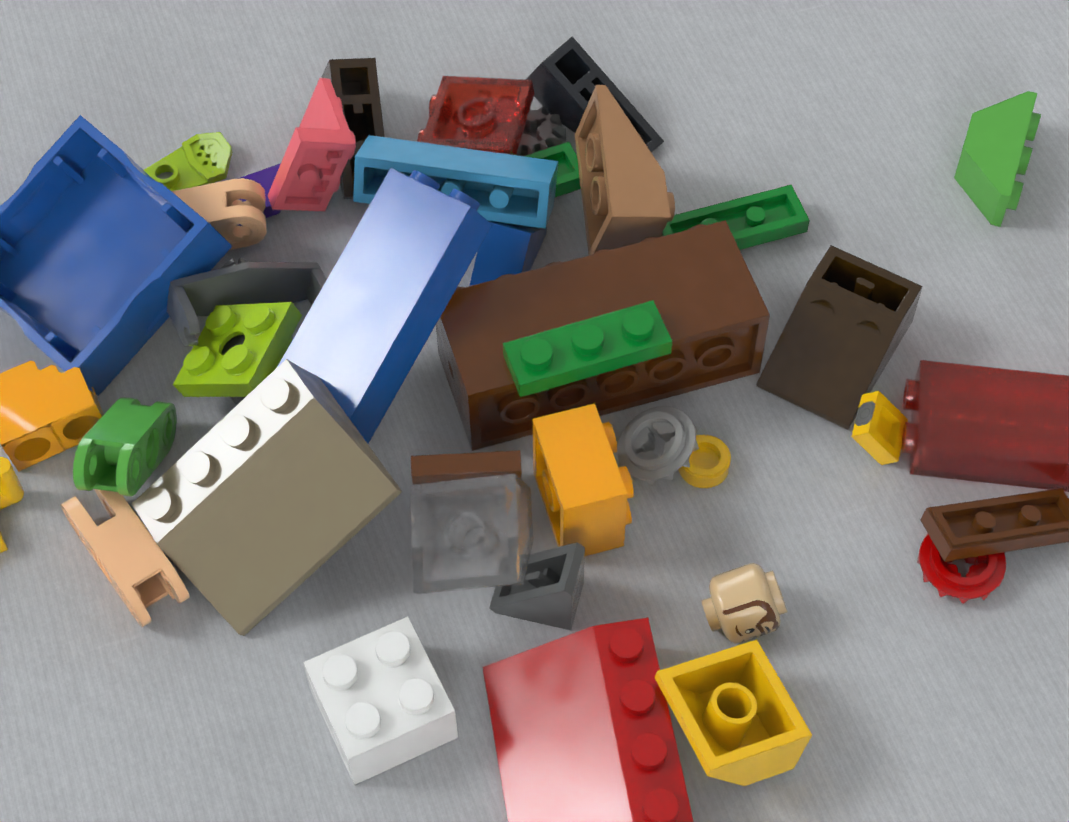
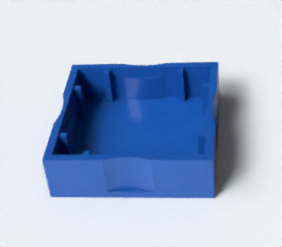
M80 115L33 166L19 189L0 205V310L15 319L25 336L64 372L73 367L80 368L89 390L93 392V387L96 395L99 396L170 317L167 312L170 282L211 271L231 249L232 245L203 217L166 186L155 181L122 149Z

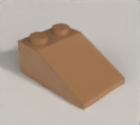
M596 85L575 133L588 255H592L602 249L612 250L639 243L649 237H661L665 226L673 220L675 213V199L672 192H667L665 172L607 86Z

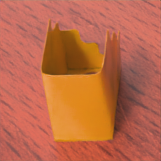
M30 360L0 373V444L18 472L78 445L83 436L104 415L94 388L92 387L94 392L92 393L85 382L80 368L73 367L61 373L55 365H50L39 370L35 361Z

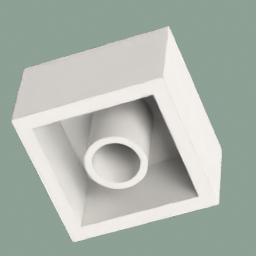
M408 616L303 662L311 692L354 785L458 738L455 709Z

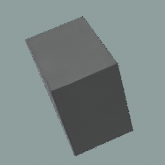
M576 542L504 561L489 609L496 614L571 631L584 585L585 547Z

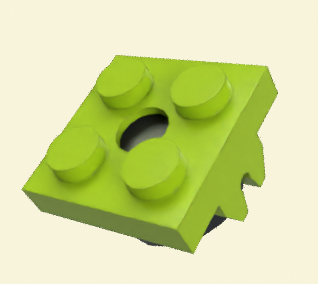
M292 302L216 305L213 312L206 319L205 326L198 337V345L193 346L192 350L185 357L183 366L172 385L184 397H230L238 405L277 368L293 340L291 337L302 314Z

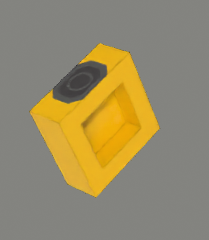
M880 391L863 394L851 437L880 465L898 462L908 419Z

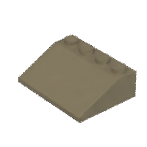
M286 359L132 503V506L156 544L239 635L245 636L400 495L402 490L322 380L315 374Z

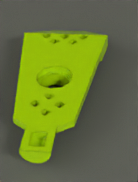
M221 132L201 133L181 143L182 147L144 169L155 181L162 183L170 191H176L226 179L233 152L230 144ZM164 172L173 173V175L167 179L157 178L158 175Z

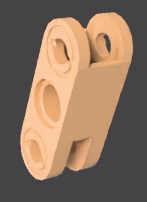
M244 178L231 179L172 191L211 224L232 245L230 250L257 244L264 239L267 233L266 217L263 214L266 207L265 190L259 183Z
M95 489L97 496L111 517L99 526L95 524L77 497H72L61 504L66 518L141 627L152 621L146 608L169 594L178 603H182L190 598L177 571L123 495L114 491Z

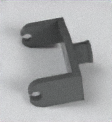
M239 258L238 264H236L235 260L231 259L220 269L171 281L168 292L167 312L185 347L196 346L199 342L195 334L200 333L197 317L209 316L216 305L295 303L308 299L312 306L327 278L317 262H248L243 258Z

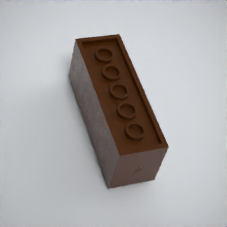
M725 220L709 225H696L686 231L662 237H649L639 243L612 250L602 249L592 255L565 262H552L542 268L519 274H505L495 280L468 287H457L436 324L438 354L471 450L474 451L533 435L532 419L594 403L599 416L758 374L761 370L770 314ZM654 300L672 339L671 354L527 396H519L503 356V343Z

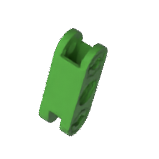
M119 398L83 436L78 444L73 463L75 487L78 490L84 491L98 489L118 492L124 496H134L172 448L177 424L175 405L157 401L152 406L141 405L138 399Z

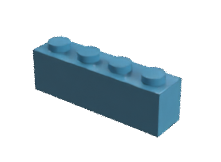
M368 135L355 155L353 202L370 204L390 168L409 177L413 170L419 171L439 183L438 191L448 196L453 189L467 194L480 203L477 212L487 221L546 229L554 208L558 161Z

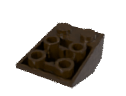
M830 245L809 278L756 386L848 430L857 416L862 395L872 391L913 322L923 286Z

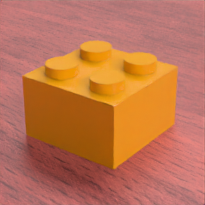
M595 403L532 419L533 474L557 546L561 547L578 542L585 547V556L623 547L625 526L632 524V516L627 499L634 497V489L627 467H618L613 453H617V441L611 423L609 421L601 422Z

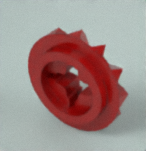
M929 534L925 536L920 546L917 563L920 564L923 571V582H930L937 588L940 598L949 595L959 598L962 604L970 599L979 597L985 600L992 591L1000 586L1006 572L1004 552L964 558L965 563L974 565L969 567L965 577H961L957 566L949 563L953 560L944 562Z

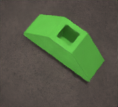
M1027 91L972 113L954 179L988 222L994 226L1001 227L1006 209L1016 211L1024 183L1015 181L1016 174L1025 176L1033 148L1024 146L1025 140L1034 141L1041 114L1033 112L1037 97L1035 92Z

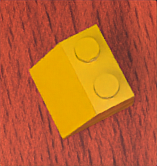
M757 639L659 670L654 677L708 777L747 786L795 768L812 737V733Z

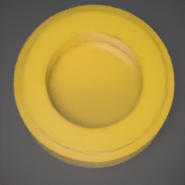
M704 434L696 435L699 449L691 453L689 457L690 467L682 466L678 471L688 484L698 488H712L721 484L726 479L729 473L731 454L727 445L719 438Z

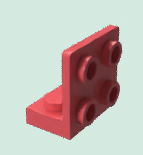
M319 78L301 124L294 130L268 193L272 210L325 212L333 193L339 189L341 175L348 159H351L355 153V135L348 127L343 114L342 101L336 96L331 80L328 78Z

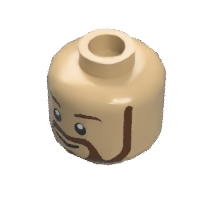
M750 563L712 577L709 584L711 597L701 600L712 632L722 629L727 639L733 643H741L776 631L780 626V615L787 613V608L773 570L765 573L763 568L755 563Z

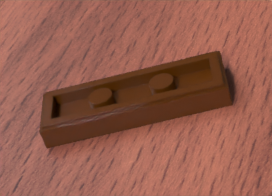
M1059 488L928 507L925 509L920 521L944 562L1069 542V498L1064 490Z

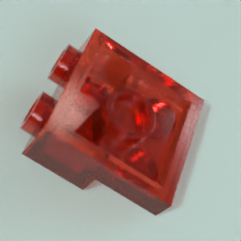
M443 76L437 94L431 96L429 119L426 128L419 131L417 142L516 155L535 94L532 80Z

